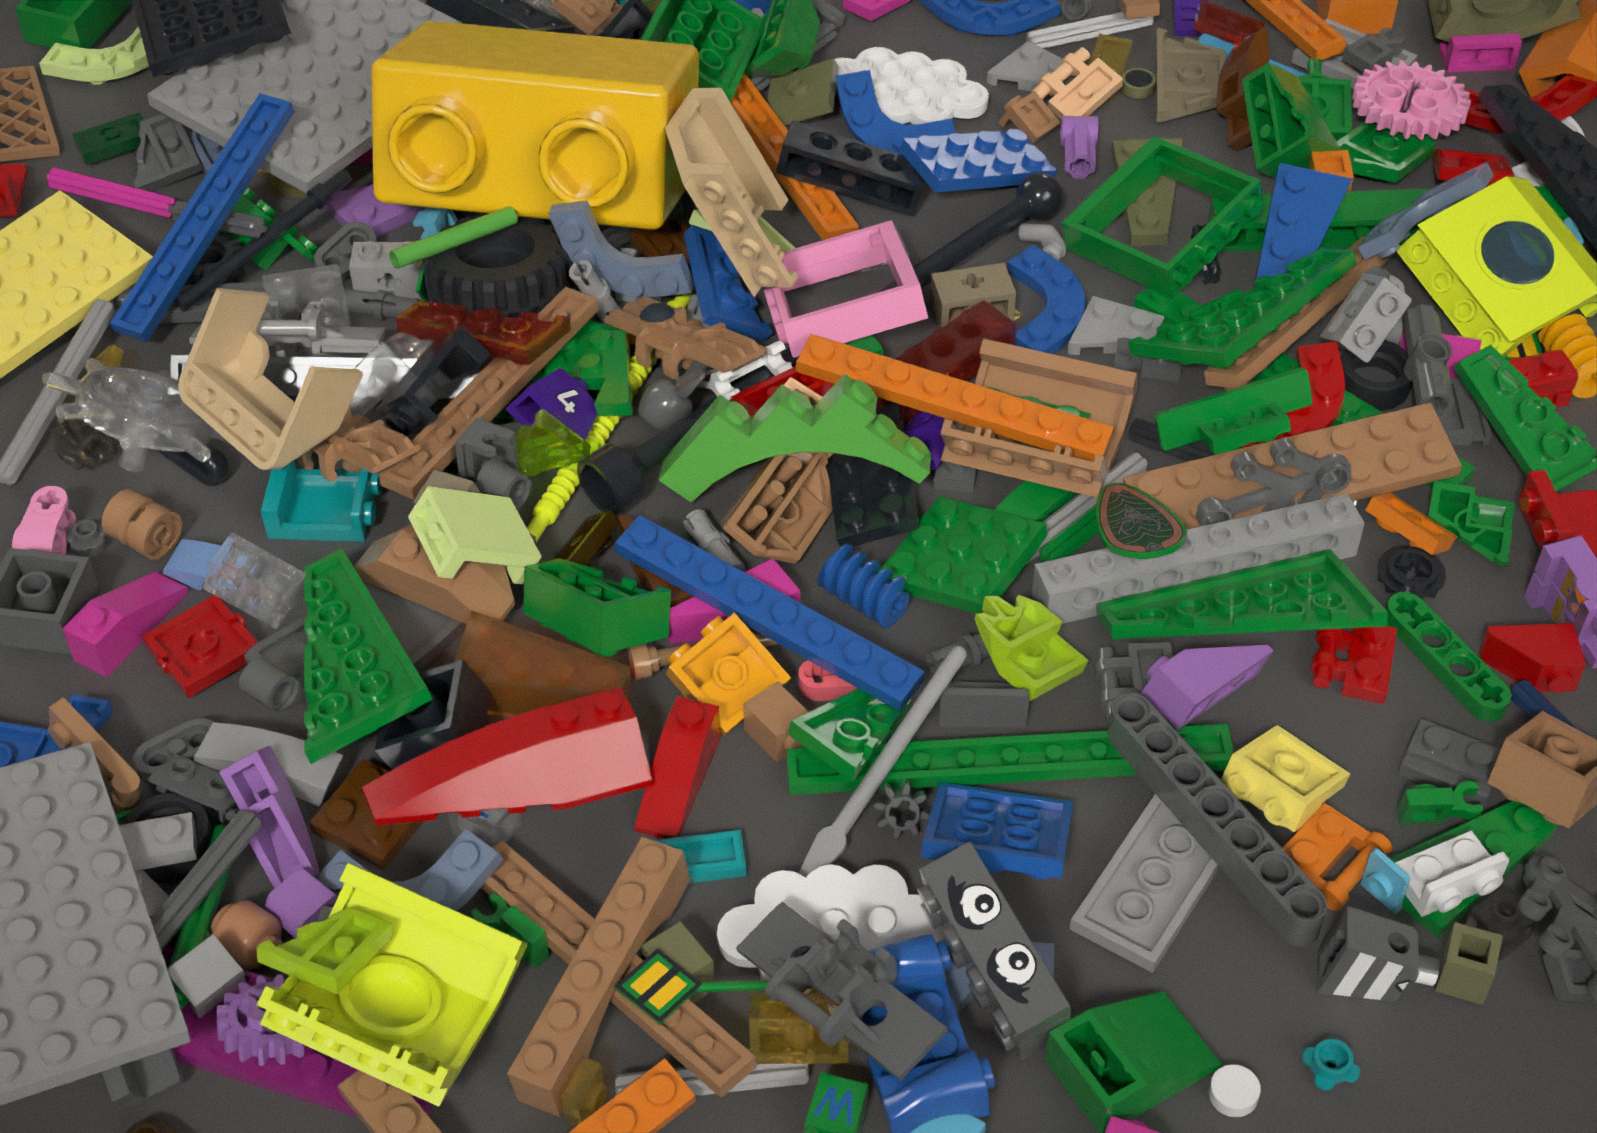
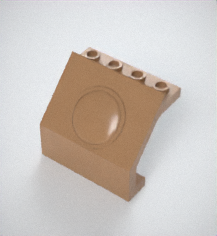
M983 339L979 352L981 363L975 381L976 385L996 388L1002 393L1019 397H1035L1041 402L1058 406L1070 405L1080 411L1091 413L1090 420L1114 427L1111 441L1105 456L1096 454L1095 460L1092 462L1075 458L1072 448L1066 447L1063 453L1062 446L1056 445L1054 452L994 434L991 429L986 428L984 431L982 427L976 426L975 428L959 422L954 425L953 420L944 419L940 433L945 444L941 461L1098 498L1125 436L1138 388L1137 373Z

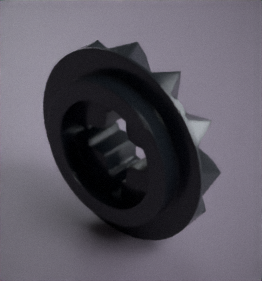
M1401 546L1393 548L1381 557L1378 564V581L1385 584L1386 593L1409 592L1417 595L1422 600L1426 596L1435 598L1445 583L1446 571L1442 562L1435 555H1431L1418 547ZM1414 567L1416 568V577L1413 581H1409L1405 578L1406 574Z

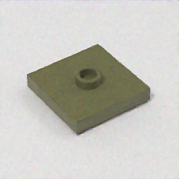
M835 59L790 71L786 75L771 77L767 103L784 126L790 125L792 120L800 122L833 111L836 92L835 76L838 75L839 70Z

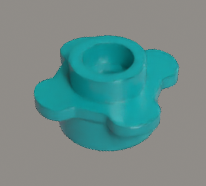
M1323 1040L1315 1048L1308 1047L1303 1052V1063L1311 1068L1315 1075V1086L1323 1091H1330L1335 1084L1344 1081L1354 1083L1360 1076V1068L1353 1064L1354 1057L1351 1049L1341 1040ZM1326 1063H1333L1335 1064V1067L1330 1068L1327 1066Z

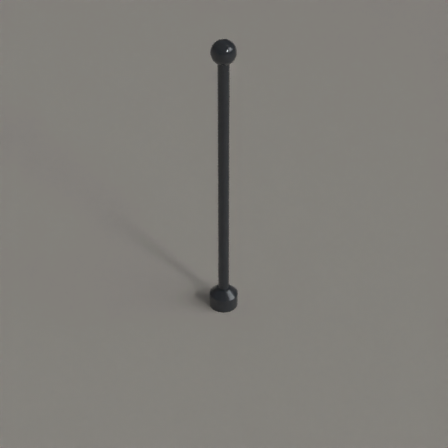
M1033 173L1025 177L1017 188L1015 200L913 266L921 288L931 282V273L948 271L1026 218L1045 220L1055 215L1063 202V190L1060 183L1053 176L1046 173ZM893 279L872 294L898 287L895 279ZM790 348L781 353L785 362H791L792 368L796 366L798 357H792ZM763 365L733 384L732 387L738 388L741 392L775 375ZM717 396L633 451L613 444H605L580 460L577 464L578 478L583 490L592 503L602 512L611 509L617 515L640 500L644 495L646 471L666 458L669 452L715 401Z

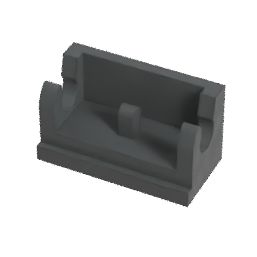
M476 418L455 442L459 477L471 480L475 485L481 468L487 461L494 458L519 471L516 433L512 430Z

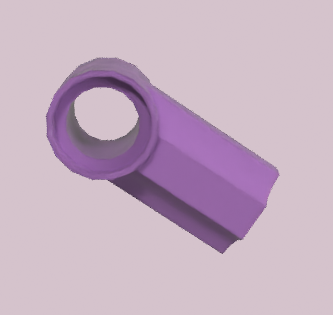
M1062 115L1060 147L1064 148V171L1070 173L1074 179H1085L1087 175L1095 172L1098 116Z

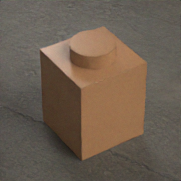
M779 682L774 683L743 703L744 730L777 763L787 757L786 749L805 748L790 737L788 732L791 720L809 711Z

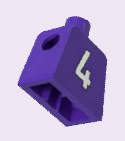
M561 368L531 384L506 408L559 463L585 441L597 416L594 405L595 400L588 394L589 386L586 381L579 377L572 378Z

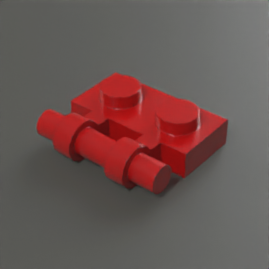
M1388 626L1352 628V632L1343 631L1342 628L1317 630L1316 642L1319 648L1318 652L1313 655L1311 662L1314 686L1327 688L1331 680L1343 682L1342 696L1385 704L1397 628ZM1335 652L1348 653L1347 661L1338 660Z

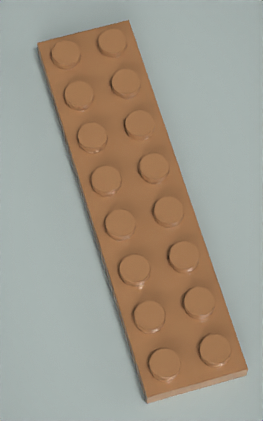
M1431 402L1286 437L1301 452L1319 459L1329 454H1340L1346 457L1350 463L1351 480L1348 486L1338 493H1325L1321 499L1347 493L1353 502L1434 482V480L1438 481L1458 476L1462 468ZM1274 440L1123 477V484L1136 487L1159 500L1176 514L1187 530L1200 527L1196 519V511L1202 500L1208 497H1215L1226 501L1266 487L1251 480L1240 481L1236 478L1230 468V462L1237 454L1242 452L1251 453L1259 465L1290 477L1305 473V471L1291 465L1288 467L1278 466L1270 455V447L1277 441ZM1249 464L1244 465L1241 469L1246 468ZM1306 490L1296 493L1291 501H1299ZM1267 504L1233 515V519L1261 513Z

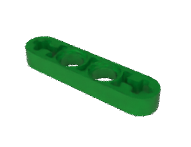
M1399 592L1392 595L1386 606L1388 611V627L1397 628L1396 636L1472 715L1486 722H1495L1502 719L1506 714L1512 697L1508 686L1420 597L1409 592ZM1424 636H1434L1439 638L1444 645L1431 647L1426 645L1421 638ZM1454 664H1460L1470 669L1472 674L1469 676H1459L1453 673L1449 667Z

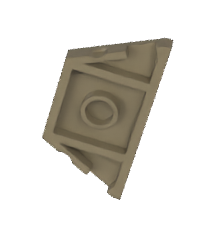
M1157 28L1155 37L1156 122H1164L1217 108L1218 81L1226 59L1225 50L1203 45L1199 41L1188 37L1182 43L1168 38L1166 29Z

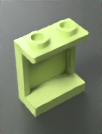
M428 486L408 515L437 576L441 578L453 579L464 561L504 565L514 584H523L525 566L538 563L542 557L510 497Z

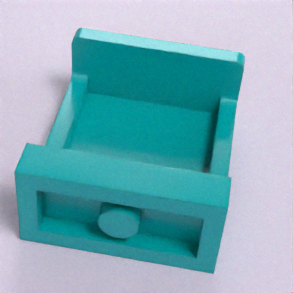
M292 461L280 470H271L261 508L267 538L365 542L368 525L373 526L375 523L376 506L374 497L375 495H381L382 492L379 479L380 472L373 474L361 468L359 473L335 470L337 479L331 482L322 477L320 469L307 470L296 468L295 461Z

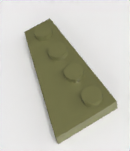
M1183 138L1163 139L1182 147ZM1150 139L1112 140L1111 153L1115 172ZM1161 175L1123 211L1130 246L1167 245L1176 180Z

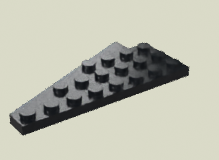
M1512 84L1484 86L1478 95L1479 100L1597 250V148L1590 144L1581 133L1570 129Z

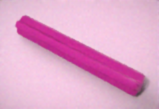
M56 167L52 168L50 173L46 175L48 186L52 189L166 218H172V213L168 212L170 205L174 206L177 201L176 198Z

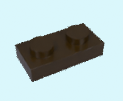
M610 509L587 517L554 559L560 558L591 567L589 561L594 554L602 551L612 541L611 533L618 526L617 516Z

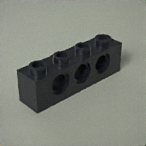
M792 120L784 140L775 172L913 217L925 180L904 155Z

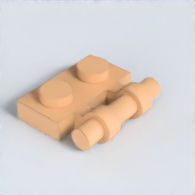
M1081 47L1074 54H1067L1061 60V65L1052 73L1047 72L1039 79V84L1031 93L1035 91L1042 100L1047 95H1053L1054 97L1048 102V108L1060 119H1062V115L1089 116L1123 86V78L1099 58L1087 66L1085 62L1090 58V54L1085 48ZM1070 75L1076 76L1067 85H1064L1062 83Z

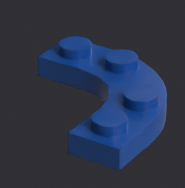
M919 0V2L941 20L951 25L956 31H967L983 35H1004L1007 37L1016 36L1019 32L1031 29L1060 16L1061 5L1056 0H1011L1003 3H985L976 0Z
M870 70L835 76L844 122L851 135L857 141L903 155L899 151L903 138H915L922 135L942 136L955 133L953 119L909 125L901 124L888 118L881 111L877 103Z
M1032 244L1008 261L1007 270L1011 276L1034 290L1043 299L1046 307L1035 319L1012 334L1011 345L1055 354L1069 343L1085 311V294L1080 281L1071 269Z

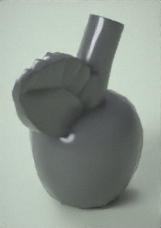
M694 360L675 384L665 378L653 382L645 391L639 403V416L657 433H660L693 411V403L688 396L705 378L708 366Z

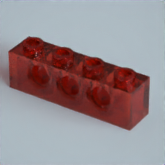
M983 300L971 309L963 311L959 317L944 327L937 328L930 336L918 344L907 348L895 360L969 382L977 377L981 363L979 352L983 339L1015 345L1017 323ZM879 397L877 400L879 407L895 403ZM899 404L904 425L909 423L916 413L920 412V410Z

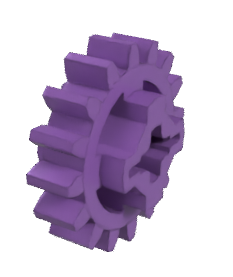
M277 975L274 982H266L263 976H257L256 985L254 986L241 982L238 984L239 994L226 992L224 995V1005L217 1006L218 1041H224L225 1052L227 1053L239 1050V1061L245 1062L252 1056L258 1057V1065L264 1066L268 1058L275 1057L277 1062L282 1065L286 1062L287 1054L292 1053L299 1058L304 1056L303 1044L260 1025L266 1009L257 1006L265 986L280 987L284 983L283 975Z

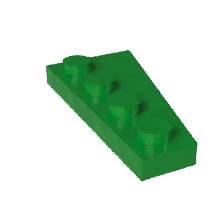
M1492 345L1460 360L1453 367L1526 477L1530 471L1545 469L1557 493L1597 471V451L1585 440L1587 435L1575 424L1571 427L1554 411L1557 407L1546 396L1543 398L1539 397L1527 385L1529 380Z
M1511 801L1390 859L1394 863L1472 831L1490 856L1504 852L1509 858V863L1502 877L1504 880L1554 835L1558 825L1545 820L1540 812L1524 803ZM1479 893L1463 899L1459 905L1450 911L1440 912L1437 910L1421 917L1405 895L1402 909L1439 938L1453 926L1454 922L1462 918L1486 895L1481 896Z

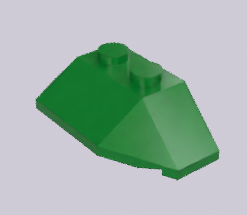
M770 0L771 7L762 17L766 20L763 33L745 69V74L748 78L786 75L794 68L802 69L811 61L820 26L819 17L811 0Z

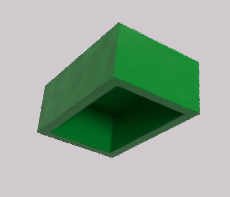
M22 0L15 7V11L25 42L50 48L55 43L90 49L132 3V0Z

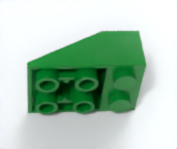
M1163 991L1092 1008L1049 1031L1045 1063L1098 1133L1106 1132L1111 1115L1123 1120L1134 1119L1217 1071L1222 1066L1221 1062Z

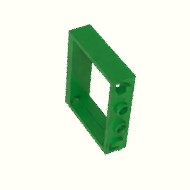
M1153 136L1062 221L1066 250L1173 298L1184 286H1187L1192 281L1193 277L1206 264L1214 260L1217 253L1225 245L1233 241L1239 232L1261 213L1264 205L1261 180ZM1161 175L1229 203L1168 263L1101 234L1113 220Z

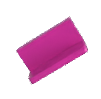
M1519 33L1451 36L1449 42H1440L1438 50L1447 73L1515 70L1522 40Z

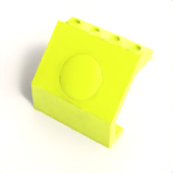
M347 863L339 880L344 882V885L330 915L353 907L391 922L392 938L338 994L291 975L288 976L280 987L265 986L257 1003V1006L266 1009L260 1025L439 1107L498 1011L528 943L365 869Z

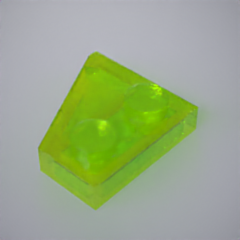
M545 409L539 410L536 413L533 425L524 424L517 430L516 435L519 471L526 476H536L540 472L558 467H569L590 455L591 445Z

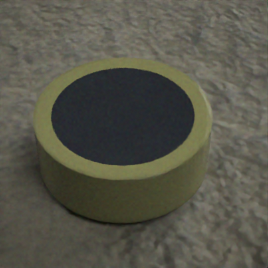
M1131 68L1122 74L1123 86L1120 89L1126 96L1133 99H1145L1154 93L1156 77L1151 71L1144 68Z

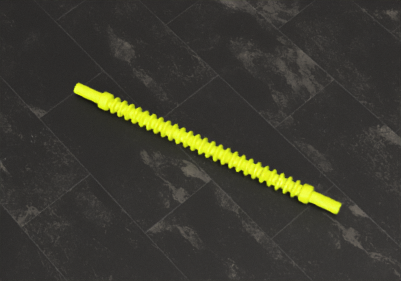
M692 293L679 294L673 301L667 302L666 305L674 308L681 306L686 311ZM655 348L650 353L651 365L648 368L637 364L635 355L630 359L631 401L633 396L638 393V388L642 386L643 381L647 378V374L651 372L652 367L656 364L657 359H659L654 355ZM597 414L585 441L567 456V461L562 464V468L558 470L557 476L552 479V484L547 487V492L542 495V500H539L533 508L534 517L527 526V530L536 537V543L547 525L555 523L560 515V511L565 507V503L569 501L570 495L574 493L575 487L580 484L577 474L578 462L604 445L605 440L609 438V434L614 430V425L619 423V418L622 416H598Z

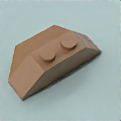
M798 452L769 457L753 475L721 520L722 528L755 556L796 564L832 512L830 481L826 470V465L828 464L827 452Z
M412 524L374 541L354 566L362 581L491 635L496 632L515 605L504 565L464 561L453 579L438 577Z

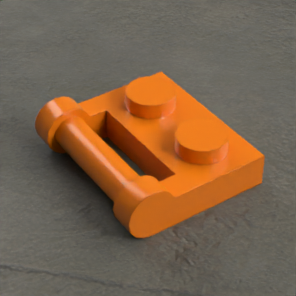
M1323 803L1282 849L1323 893L1327 900V908L1332 911H1339L1349 900L1348 893L1362 879L1370 853L1377 848L1388 856L1392 852L1393 846L1383 834L1379 832L1370 833L1328 804ZM1351 846L1360 851L1334 881H1325L1323 879Z

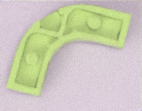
M139 26L124 42L113 47L86 49L55 43L39 63L44 75L86 81L95 85L150 68Z

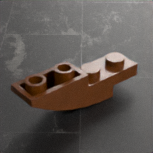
M1263 27L1238 43L1230 51L1224 61L1218 81L1217 112L1227 118L1228 146L1236 151L1252 143L1242 79L1269 62L1268 32Z

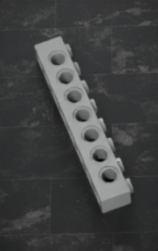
M1346 493L1187 529V539L1183 546L1171 554L1158 558H1127L1114 554L1107 548L1037 563L1034 567L1031 597L1049 609L1064 624L1097 616L1096 603L1328 549H1331L1339 559L1356 556L1365 523Z

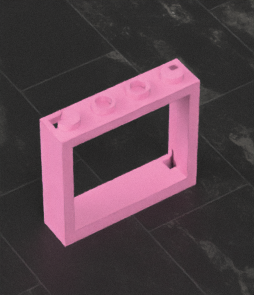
M892 220L783 252L785 255L781 261L787 271L796 272L797 280L791 288L763 287L779 341H782L784 345H789L793 358L800 355L810 334L845 343L928 318L920 283ZM888 262L898 287L797 317H792L784 293Z

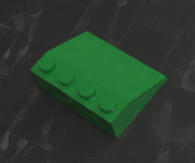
M660 0L639 40L688 44L697 48L699 52L698 88H722L730 101L763 33L766 20L733 0Z

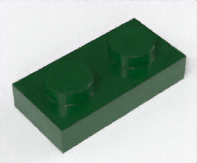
M139 112L73 133L75 146L85 164L104 161L109 157L137 150L141 143L139 137L140 122L144 119Z

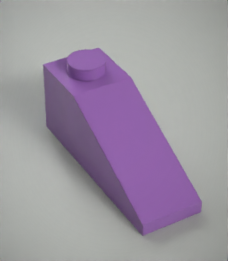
M1269 645L1184 649L1171 659L1163 656L1152 665L1147 672L1150 680L1141 694L1179 730L1256 677L1274 650Z

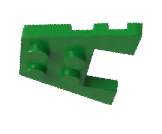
M606 329L578 331L494 418H514L506 408L531 384L558 368L564 369L572 378L579 377L585 380L589 390H600L594 403L598 416H631L633 405L630 396L632 394V385L629 378V371H631L630 347L626 331Z

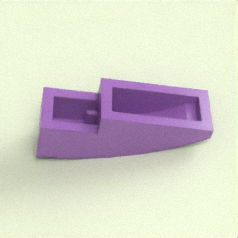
M271 746L262 748L220 771L219 773L238 808L252 812L262 822L261 829L249 843L274 889L297 869H304L313 877L320 874L314 848L302 813Z

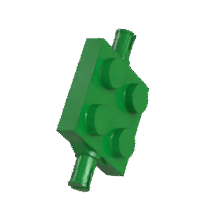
M1312 58L1307 62L1308 75L1299 76L1298 78L1337 142L1352 131L1351 80L1332 79L1322 76V61L1317 58L1314 66L1315 58Z

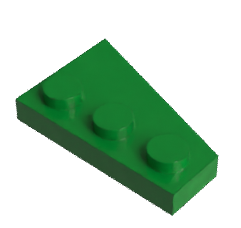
M858 688L791 720L788 735L853 782L900 725L909 712L912 700L910 699L900 712Z

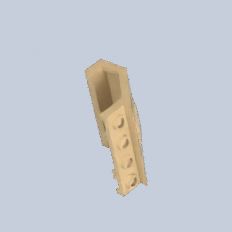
M692 88L665 127L683 186L754 297L761 287L791 288L798 278L796 272L787 271L781 261L785 254L783 251H779L780 246L778 244L770 243L757 222L764 210H782L788 202V198L723 89Z

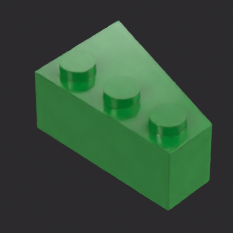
M1268 62L1242 79L1257 171L1275 178L1279 163L1308 169L1311 152L1341 150L1297 75Z
M560 558L525 566L523 614L540 622L541 626L551 628L564 635L567 640L577 642L590 649L594 655L609 657L617 654L619 650L669 637L671 589L659 586L655 591H646L637 588L636 579L628 577L622 578V584L603 579V570Z

